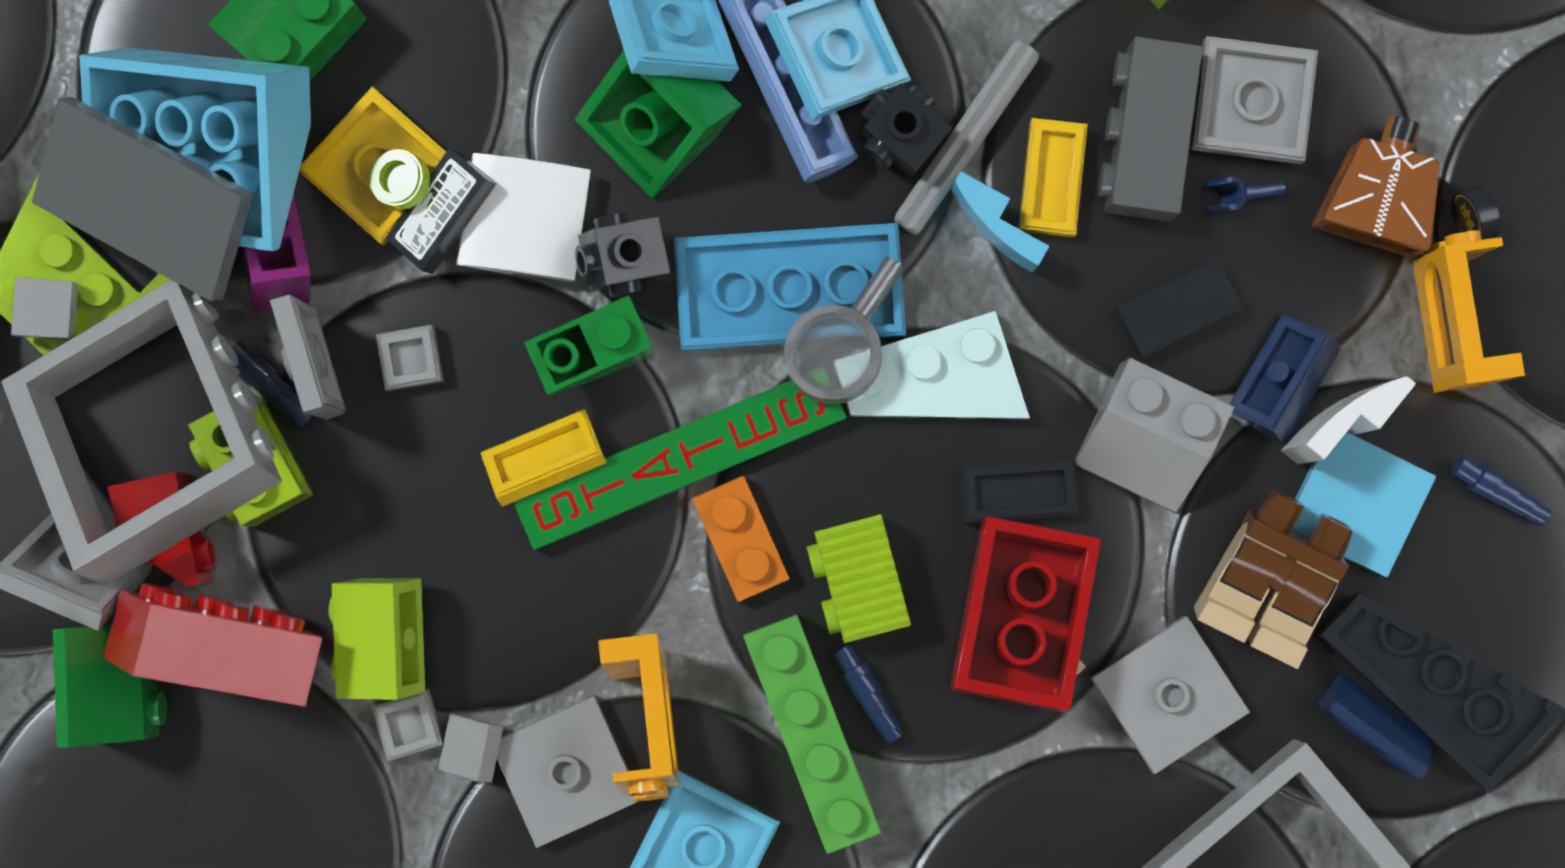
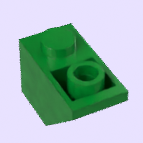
M629 295L524 342L548 396L606 377L656 354Z

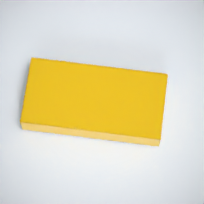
M1037 118L1031 119L1018 228L1021 231L1075 237L1088 124Z
M585 409L480 452L495 496L502 507L607 463Z

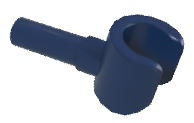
M1235 176L1209 180L1204 184V187H1218L1222 194L1220 205L1206 207L1211 213L1237 210L1245 204V201L1255 198L1283 196L1286 192L1283 182L1251 185L1244 184L1240 178Z

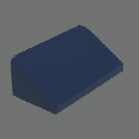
M1282 314L1229 405L1234 406L1232 414L1273 439L1286 443L1340 351V347L1334 338L1326 332Z
M1344 674L1339 675L1317 705L1320 706L1318 709L1403 774L1417 779L1419 777L1424 778L1429 770L1431 742L1418 729L1350 677Z

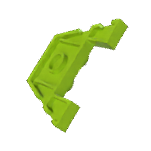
M37 176L0 251V314L12 324L15 278L73 281L78 283L75 323L76 337L171 279L159 273L140 292L70 223L32 203L38 180ZM25 337L43 355L69 341L65 339Z

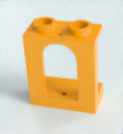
M1479 230L1448 235L1445 237V241L1432 243L1429 248L1430 253L1412 261L1434 393L1486 386L1525 376L1521 353L1483 358L1468 261L1502 247V237L1482 240L1481 231ZM1436 268L1443 289L1455 364H1451Z
M657 633L599 640L601 665L611 680L641 677L651 769L612 773L613 783L623 793H629V796H633L634 801L667 798V788L680 786L665 649Z

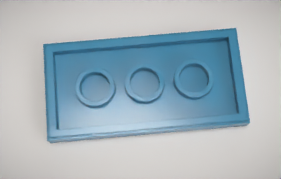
M898 223L674 238L681 351L785 345L791 327L806 312L825 305H842L851 308L885 256L901 264ZM902 273L870 319L879 338L906 336ZM832 318L821 320L811 325L801 335L797 344L868 338L865 332L856 324L847 320Z

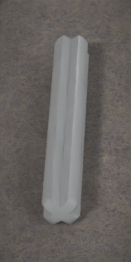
M1019 40L1011 45L897 211L894 221L901 228L914 235L922 231L954 184L960 171H963L1036 65L1039 54L1031 46Z

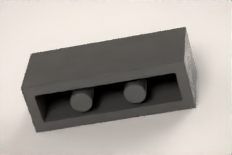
M1135 36L1128 46L1126 53L1118 52L1113 72V86L1121 87L1119 108H1110L1105 131V140L1114 142L1111 163L1103 162L1098 182V196L1106 197L1104 213L1171 222L1180 214L1203 46Z

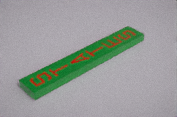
M825 366L801 376L808 384L815 388L835 391ZM790 380L605 458L606 464L513 503L533 550H537L841 422L847 417L841 404H825L812 400L804 395Z

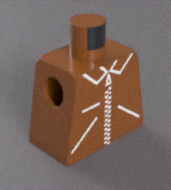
M1388 116L1380 142L1362 138L1352 145L1318 210L1312 228L1412 259L1428 252L1432 239L1440 165L1439 161L1435 158L1413 152L1421 125L1409 118Z

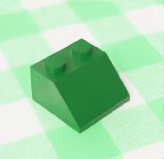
M230 0L208 26L246 60L309 67V79L311 81L367 18L352 0Z
M623 50L574 120L652 199L716 139L742 105L717 80L632 74Z
M103 625L98 631L88 626L53 629L57 748L138 741L160 736L159 726L165 724L167 717L165 694L163 691H158L157 680L132 676L103 658L111 625Z

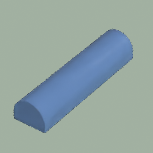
M718 0L804 183L824 178L853 162L858 155L837 111L811 120L764 20L771 11L785 7L784 0Z

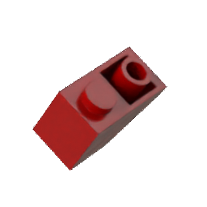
M171 472L108 486L116 528L193 483L191 482L190 474ZM201 530L148 561L187 587L213 584L210 571L216 570V555L210 538H203Z

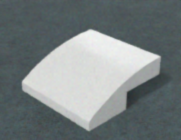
M472 154L471 162L497 184L461 233L456 265L505 274L519 273L565 282L575 281L577 269L575 249L576 246L580 245L578 235L582 234L591 170L522 158Z
M1406 376L1361 390L1338 401L1309 421L1291 438L1281 451L1298 465L1324 460L1346 432L1356 435L1380 429L1416 383Z

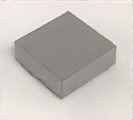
M15 278L11 335L16 337L65 340L74 338L78 283L62 280Z
M433 325L376 334L385 390L393 391L444 382Z
M429 689L423 693L372 706L387 761L444 743Z
M450 714L438 770L477 782L492 783L503 726L466 715Z

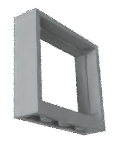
M169 280L1 381L74 572L103 586L115 581L282 482L273 461L275 456L272 451L277 448L267 432L259 428L253 413L258 411L256 399L249 388L242 381L238 380L233 368L238 365L236 353L229 342L222 335L218 334L213 322L219 318L217 310L208 304L207 299L173 280ZM178 325L234 459L112 531L107 532L55 397Z
M1293 739L1141 868L1188 867L1294 776L1297 777L1372 868L1411 867L1308 744Z

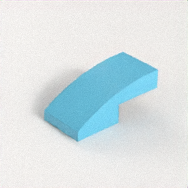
M960 171L951 191L970 222L1000 252L1016 264L1033 273L1039 266L1049 246L1000 219L1010 200L1009 197Z

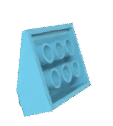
M129 47L79 55L83 103L253 193V199L239 246L268 251L280 248L311 127L309 67Z

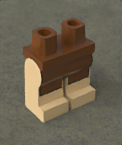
M1274 489L1261 505L1258 513L1250 509L1248 510L1241 524L1242 527L1236 533L1194 605V610L1199 621L1243 643L1248 638L1251 647L1298 669L1308 650L1306 644L1323 611L1332 599L1338 582L1342 580L1349 567L1343 556L1347 550L1353 530L1346 523L1322 513L1309 538L1292 531L1304 505L1295 498Z

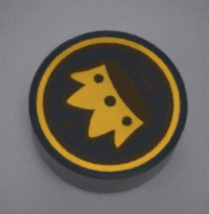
M1475 186L1454 195L1452 199V214L1459 233L1479 230L1481 231L1482 240L1497 238L1501 228V219L1498 207L1491 194L1482 187Z

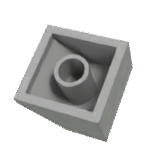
M1129 358L1120 363L1076 456L1075 466L1176 513L1211 459L1234 406Z

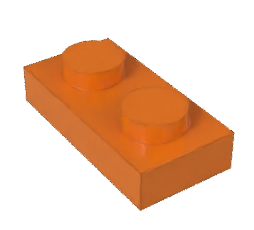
M744 476L692 498L738 602L789 580V576Z

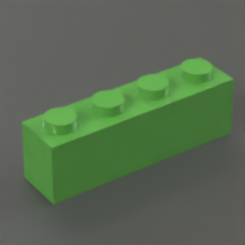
M797 614L745 633L743 635L826 853L829 854L880 834L881 831Z

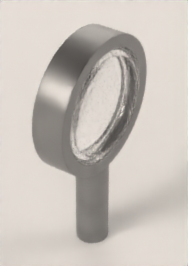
M885 256L851 308L842 305L820 306L806 312L791 327L784 347L785 364L792 382L807 397L825 404H841L858 398L875 382L881 367L882 351L879 336L870 319L904 270V267L896 260Z

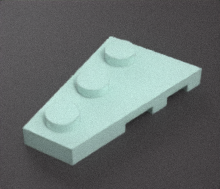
M996 311L881 346L882 362L875 382L864 394L852 401L846 402L849 414L853 417L999 418L1028 420L1030 418ZM871 350L834 361L842 390L853 386L866 374L871 364Z

